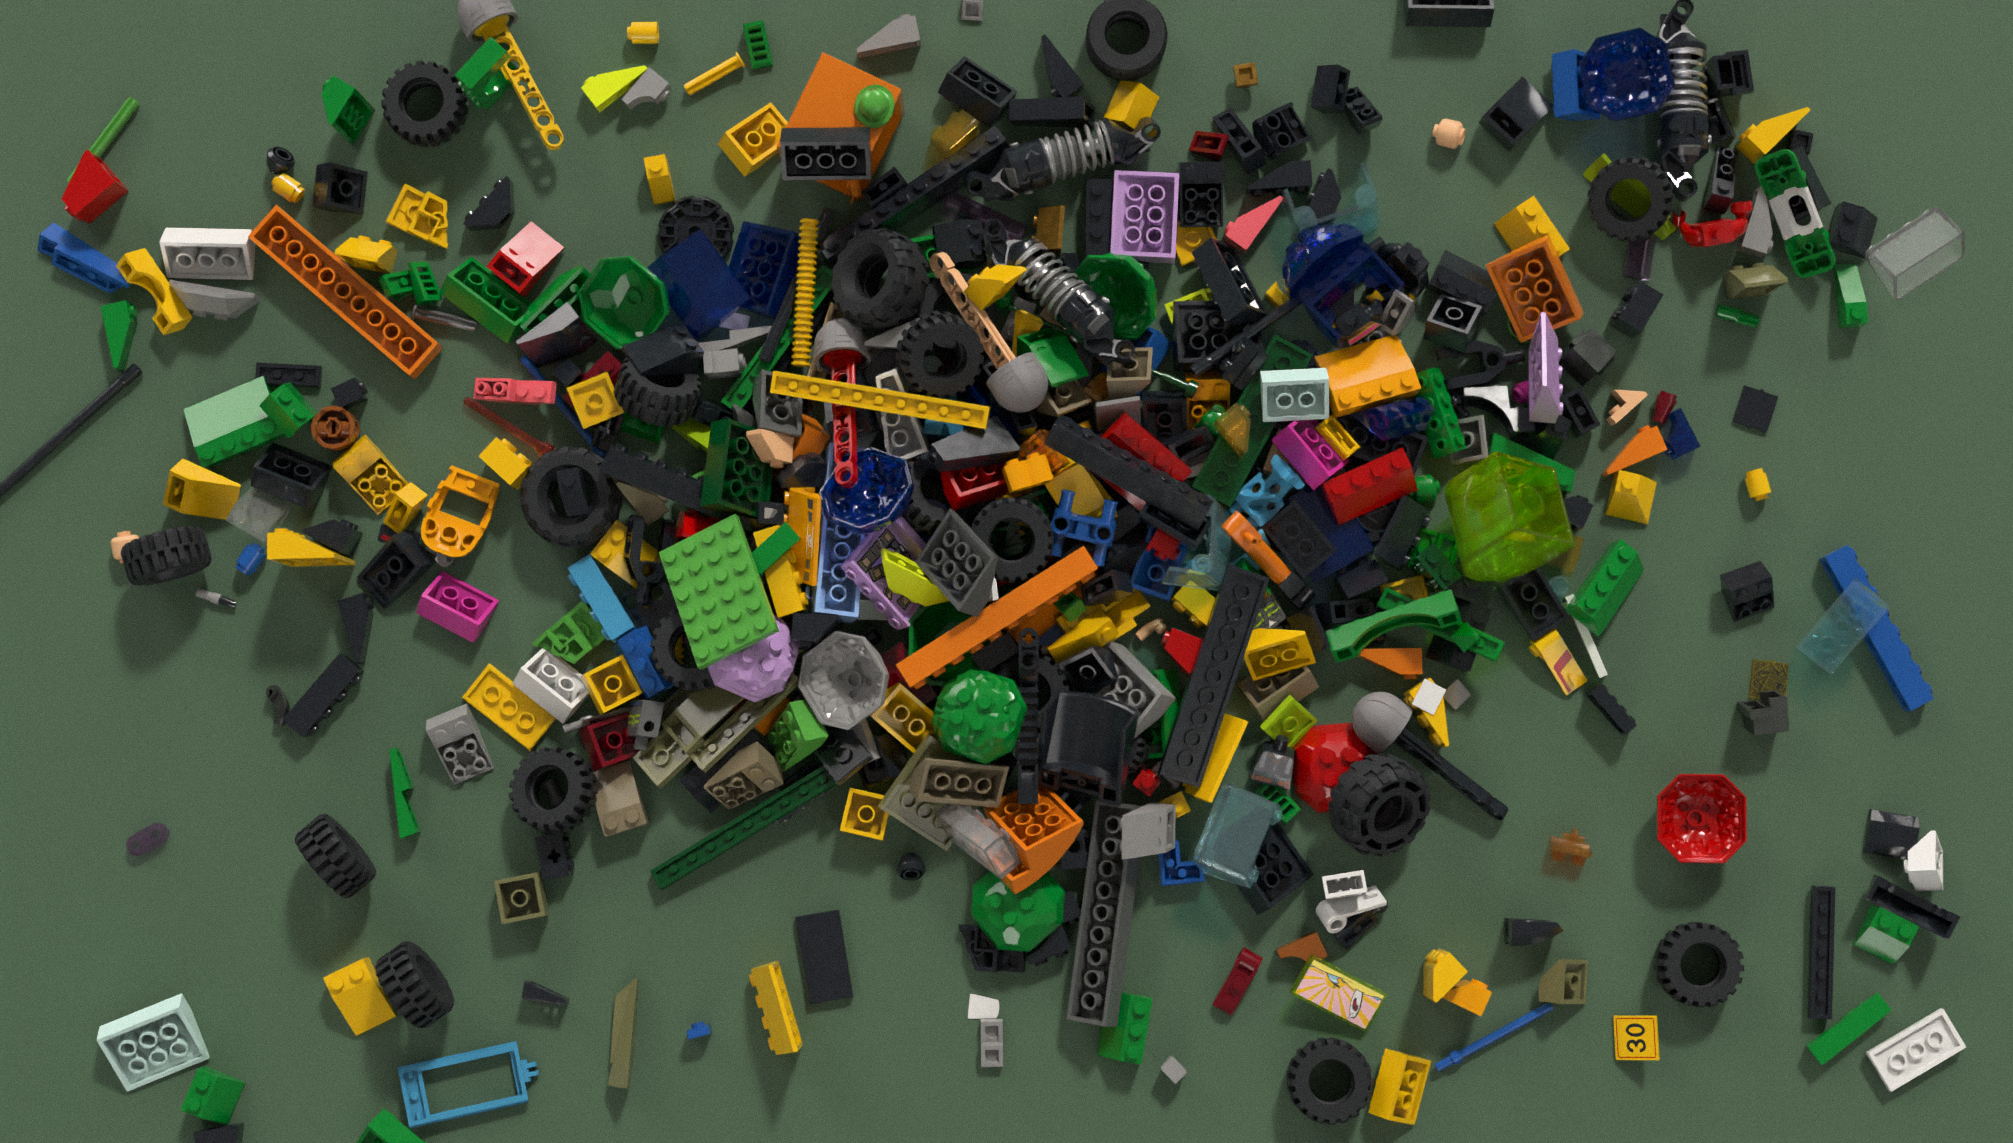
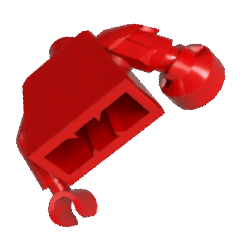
M1748 200L1730 204L1731 213L1736 215V219L1733 221L1728 217L1688 224L1685 223L1686 212L1681 210L1680 216L1673 212L1672 224L1679 227L1678 229L1685 241L1693 247H1708L1733 242L1747 231L1749 225L1747 219L1749 218V213L1753 210L1752 201Z

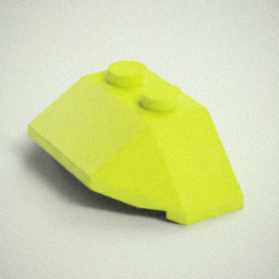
M886 548L880 550L888 588L893 593L901 594L911 602L919 603L923 606L949 601L914 561Z

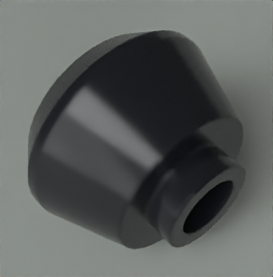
M272 147L267 151L266 165L270 172L282 174L294 167L295 159L287 149Z
M906 853L900 858L896 873L904 880L914 881L920 879L926 873V867L920 856L915 853Z

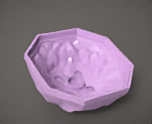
M773 614L779 632L708 666L714 685L752 702L760 701L783 691L793 671L799 652L797 644L791 640L792 630L788 621L778 618L777 615Z

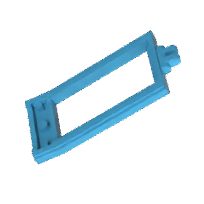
M517 1041L398 1067L409 1128L529 1102L525 1082L531 1081V1076L539 1075L538 1070L529 1072V1068L537 1066V1061L528 1063L527 1059L520 1060ZM502 1053H510L518 1095L430 1114L422 1071Z

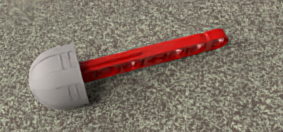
M837 318L827 322L818 331L814 341V362L816 367L823 370V372H827V374H831V380L840 381L843 377H847L846 383L856 384L855 370L861 368L863 371L871 363V348L865 346V341L869 340L867 332L860 325L849 321L847 318ZM832 403L834 457L838 465L835 466V479L842 487L851 488L858 480V466L856 465V407ZM845 434H849V439L841 443L842 437ZM850 453L849 459L846 462H842V457ZM850 472V478L843 482V476Z

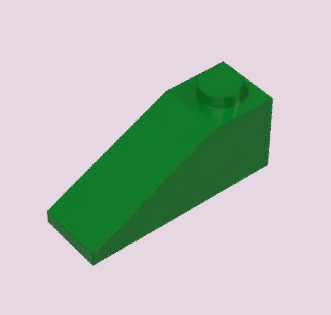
M1835 264L1834 277L1839 329L1862 327L1868 324V312L1857 264Z
M126 300L100 306L113 368L120 372L125 371L137 326L136 318H138L135 305Z

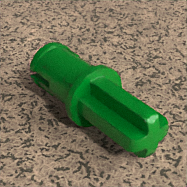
M1719 304L1716 309L1715 317L1732 321L1733 324L1740 323L1756 328L1760 321L1759 316L1741 311V308L1735 309Z

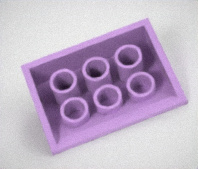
M1114 171L1110 253L1133 256L1135 260L1175 264L1179 173Z
M1545 312L1540 314L1528 347L1529 421L1556 423L1558 415H1562L1563 402H1560L1563 385L1559 384V379L1562 376V366H1559L1562 348H1558V338Z

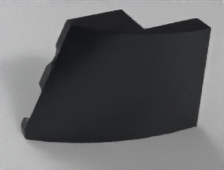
M959 924V931L963 934L966 942L965 946L971 955V961L975 970L987 972H1025V951L999 950L979 925Z

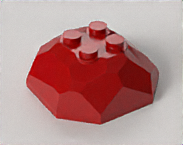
M1352 723L1312 726L1293 747L1292 775L1294 793L1317 813L1329 812L1328 803L1332 799L1330 794L1333 787L1338 783L1340 775L1343 772L1345 773L1356 760L1359 762L1363 760L1364 756L1376 755L1377 753L1358 738Z

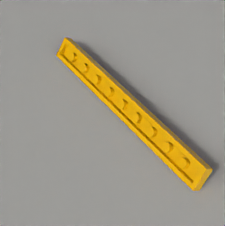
M773 371L770 393L983 429H987L990 412L989 406L780 371Z

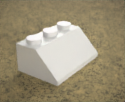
M543 648L520 668L512 683L562 724L578 710L589 696L580 677L582 674L562 658L551 654L550 651Z

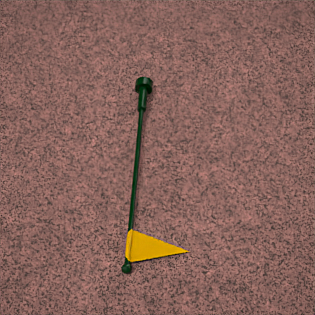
M1008 303L1006 306L1008 311H1016L1012 353L1015 357L1017 356V336L1037 331L1043 324L1068 336H1072L1066 329L1017 308L1013 303ZM1152 369V374L1163 378L1162 381L1184 390V396L1191 399L1194 397L1199 386L1198 382L1191 380L1187 383L1168 373L1162 374Z

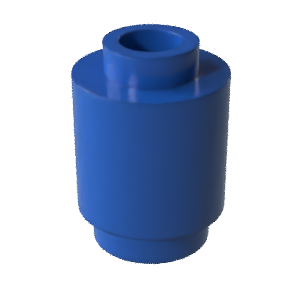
M255 542L252 545L247 544L236 560L237 564L235 567L244 574L251 576L253 572L257 571L267 556L264 553L265 549Z

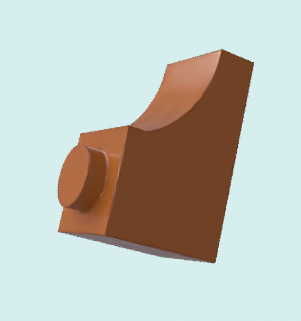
M1316 931L1275 949L1280 959L1289 956L1299 957L1305 961L1306 965L1312 964L1314 960L1322 964L1325 962L1323 958L1328 956Z

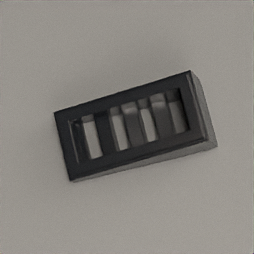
M531 980L524 981L523 999L559 1005L569 1003V998Z

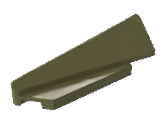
M635 978L615 996L610 1063L613 1064L608 1086L628 1089L631 1085L639 978Z

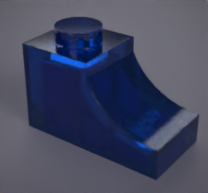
M1679 408L1669 414L1671 430L1668 438L1664 440L1667 450L1664 452L1674 460L1701 446L1682 409Z

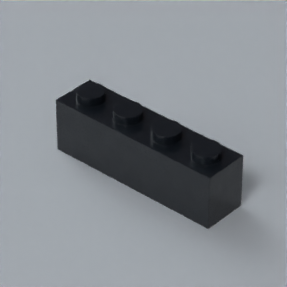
M339 653L282 720L300 736H313L320 728L318 724L323 719L329 718L334 712L332 708L336 703H341L347 697V690L352 685L356 686L363 677L361 674L364 670L347 655Z

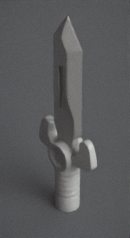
M622 707L596 717L585 716L578 721L562 726L565 733L583 729L595 724V722L629 712V707Z

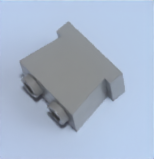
M737 348L713 352L705 351L703 355L704 373L709 380L739 377L746 368V359Z

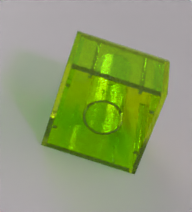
M1495 451L1455 476L1444 488V496L1462 570L1465 576L1470 579L1499 581L1514 578L1540 567L1575 546L1556 470L1553 467Z

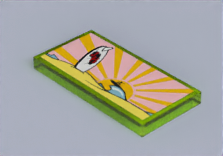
M1313 954L1310 955L1290 990L1292 995L1364 1032H1367L1388 995L1386 992Z

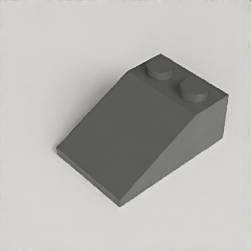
M761 370L753 382V405L758 429L801 437L803 398L770 393L773 372Z

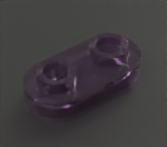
M153 823L128 838L126 842L127 851L134 856L145 855L169 839V829L162 823ZM155 830L159 832V836L157 838L153 836V832ZM136 841L140 843V847L138 849L134 847V843Z

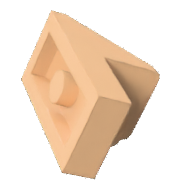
M1613 390L1611 395L1619 404L1608 412L1611 416L1606 421L1613 426L1648 394L1643 391Z

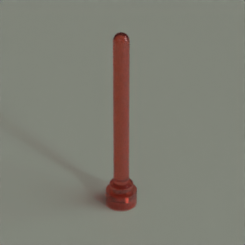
M470 397L464 398L463 402L466 406L535 448L539 457H542L543 454L549 451H554L555 446L548 441H538Z

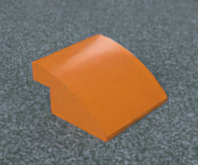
M1038 786V804H1018L1017 789L1001 798L999 808L984 806L989 827L970 836L974 851L1010 890L1017 894L1041 878L1058 862L1074 842L1084 823L1052 789Z

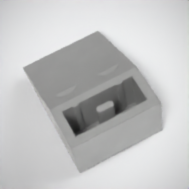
M467 703L426 720V732L454 785L494 768L476 720Z
M1151 802L1122 815L1120 822L1122 830V840L1120 842L1122 859L1161 854L1174 849L1176 805Z

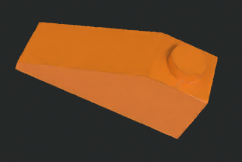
M1647 425L1638 429V434L1628 441L1602 472L1603 477L1666 451L1667 447L1658 427L1650 428Z
M1422 648L1363 649L1358 657L1389 672L1403 675L1404 679H1417V675L1423 674Z

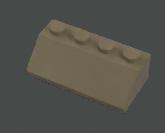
M925 758L913 771L909 791L917 801L999 808L1009 767L1007 765Z

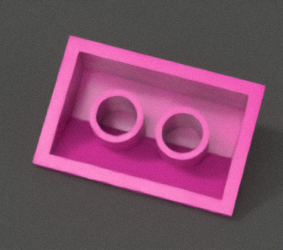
M1316 419L1295 420L1276 435L1272 441L1276 444L1278 450L1290 461L1292 467L1304 478V481L1315 490L1350 462V460L1347 458L1343 461L1315 429L1319 425Z
M441 571L421 595L416 613L474 643L486 628L499 600Z

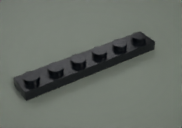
M1811 885L1808 1018L1832 1019L1835 887Z

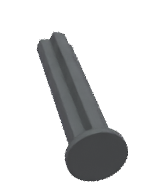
M416 304L412 312V321L420 319L469 331H476L478 321L475 319L422 308Z

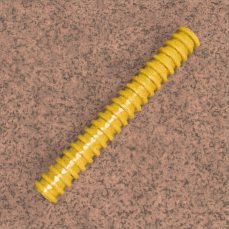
M803 218L800 220L802 226L799 227L801 233H799L801 240L798 241L800 247H798V250H800L798 254L800 260L797 261L799 267H797L799 274H796V277H798L796 291L798 293L795 294L797 298L795 304L797 307L794 308V311H796L794 315L796 321L793 323L796 326L793 328L795 332L793 338H795V341L792 342V345H794V348H792L794 355L791 356L793 358L791 365L794 367H808L811 365V363H808L811 359V356H809V353H811L809 346H812V343H810V339H812L810 333L813 332L811 326H813L811 322L813 316L811 313L814 312V309H812L814 305L812 299L815 298L813 292H815L813 285L816 284L814 282L816 275H814V272H816L814 265H817L815 261L817 255L815 252L818 251V248H816L818 234L816 232L819 231L817 227L819 221L817 219Z

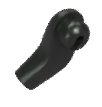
M271 685L266 689V695L275 707L273 723L284 726L285 722L282 719L290 711V704L281 688L277 685Z

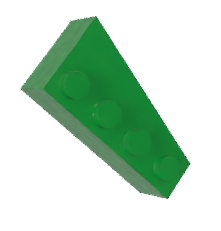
M1496 433L1490 435L1487 447L1489 458L1485 460L1483 475L1493 477L1499 465L1512 460L1530 465L1531 467H1526V470L1522 473L1498 479L1516 483L1519 486L1564 495L1572 492L1575 470ZM1511 466L1510 471L1515 472L1516 470L1513 469H1516L1517 467L1514 468V466ZM1500 468V469H1499V470H1503V471H1499V472H1498V473H1501L1499 476H1502V475L1505 473V472H1504V470H1505L1504 468Z

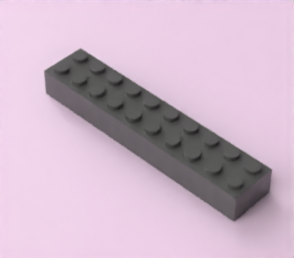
M1096 800L1066 1020L1104 1027H1117L1140 860V857L1122 859V852L1120 851V842L1122 840L1120 822L1122 815L1142 806L1121 803L1120 807Z

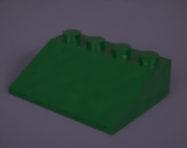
M729 418L711 422L701 507L720 513L736 514L737 516L757 520V502H770L774 468L770 467L769 463L760 460L746 436V431L757 430L756 428Z

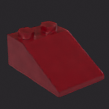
M629 712L589 725L579 731L594 772L629 760L640 751L634 749L635 737L628 736L627 734Z

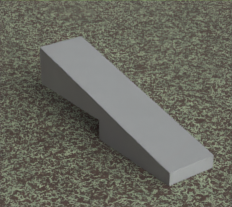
M771 326L730 330V339L698 344L704 352L736 349L766 338Z

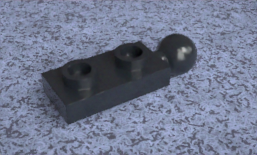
M1388 901L1385 906L1352 915L1347 920L1344 929L1333 933L1334 937L1347 950L1378 921L1375 914L1385 912L1388 908Z

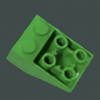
M806 699L789 702L768 732L769 743L773 746L776 760L781 765L783 771L788 770L821 747L828 737L824 724L819 722Z

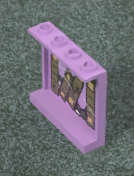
M897 510L885 514L840 567L845 571L846 576L859 587L860 592L871 600L876 610L888 619V623L896 628V630H900L911 625L908 621L921 604L913 603L907 597L895 594L888 588L880 550L886 548L895 551L915 562L927 544Z

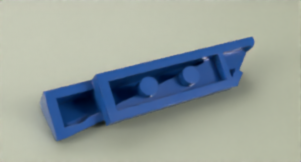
M52 223L40 233L37 251L53 256L52 265L108 293L115 292L119 288H128L131 283H127L116 267V262L56 223Z

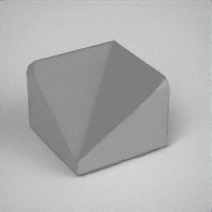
M1169 1055L1161 1066V1070L1175 1084L1187 1073V1070L1172 1055Z

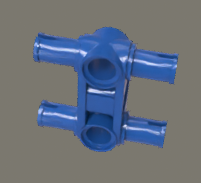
M1062 489L1059 506L1054 510L1051 521L1054 536L1051 555L1061 557L1065 538H1074L1092 542L1095 545L1092 559L1097 566H1104L1107 550L1112 546L1115 534L1116 521H1114L1118 502L1105 499L1102 515L1099 519L1075 514L1071 511L1075 492ZM1064 518L1067 521V527L1059 528L1056 524V519ZM1100 528L1109 529L1110 536L1107 538L1101 537L1099 535Z

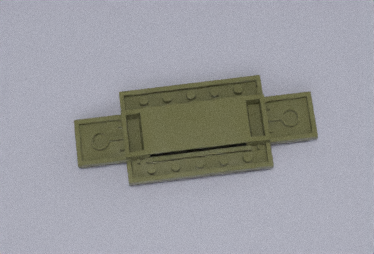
M793 617L784 619L788 621L792 630ZM799 646L796 661L806 652V650H801ZM792 672L783 691L757 702L748 700L706 741L703 736L744 698L716 685L714 688H704L703 691L697 692L695 690L687 691L679 688L664 702L661 725L664 729L658 733L657 738H653L648 743L647 751L640 750L633 759L660 789L692 759L706 773L798 686L799 678Z

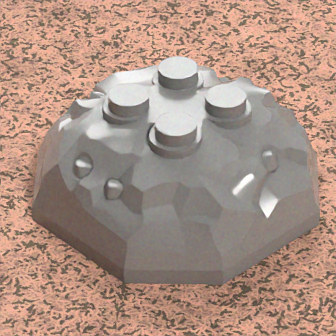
M835 631L803 655L798 687L821 724L850 730L875 713L885 703L889 672L879 652L865 637Z

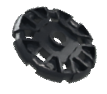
M694 195L675 201V204L670 209L667 208L664 211L658 224L660 229L657 241L662 254L670 259L669 262L672 265L685 271L691 269L702 272L716 267V263L722 258L725 259L733 246L732 233H734V225L731 216L722 209L720 203L709 197L695 198ZM700 206L701 212L694 211V207ZM682 211L685 215L678 220L675 215ZM716 214L719 218L713 222L710 216ZM674 228V235H668V229ZM693 228L701 230V236L697 239L690 237V231ZM717 231L724 232L723 239L717 238ZM676 245L681 249L677 254L673 251ZM714 248L717 252L710 257L707 252ZM690 255H697V261H690Z

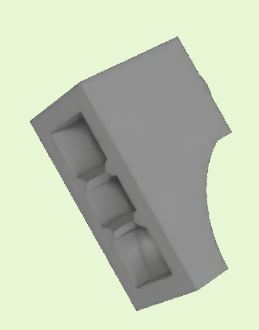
M649 67L621 100L630 110L643 102H655L658 105L669 97L671 87L667 81Z

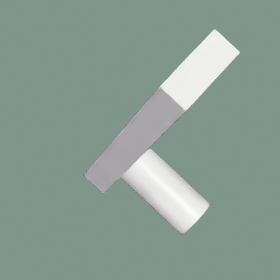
M1574 594L1564 597L1566 601L1562 603L1564 608L1570 603ZM1573 617L1598 678L1608 675L1589 630Z

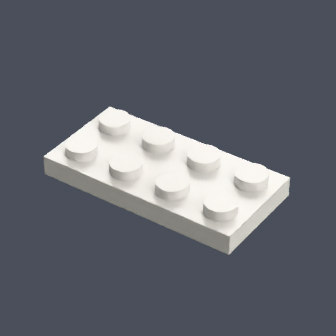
M1940 1008L1870 1049L1866 1054L1888 1091L1892 1092L1963 1050L1966 1046L1945 1010Z

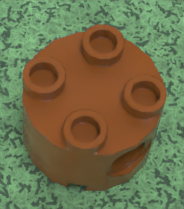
M328 406L321 409L314 416L311 431L312 436L320 445L331 451L341 452L346 451L359 439L360 425L356 416L342 407Z

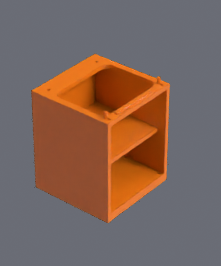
M822 52L785 128L867 127L858 120L855 113V101L859 92L869 85H881L886 87L894 98L895 108L888 123L878 128H870L871 179L815 180L851 197L849 202L851 204L854 199L861 202L863 198L861 191L869 186L905 112L902 89ZM779 140V142H778V144H777V148H778V151H779V154H780V157H781L780 140Z

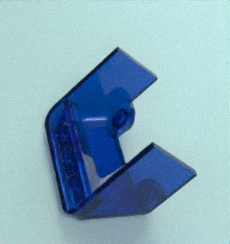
M1363 241L1352 243L1303 284L1299 290V299L1313 323L1336 349L1341 347V335L1332 327L1335 322V315L1329 308L1330 305L1360 280L1369 288H1377L1386 282L1394 291L1396 289L1402 293L1404 291V282Z

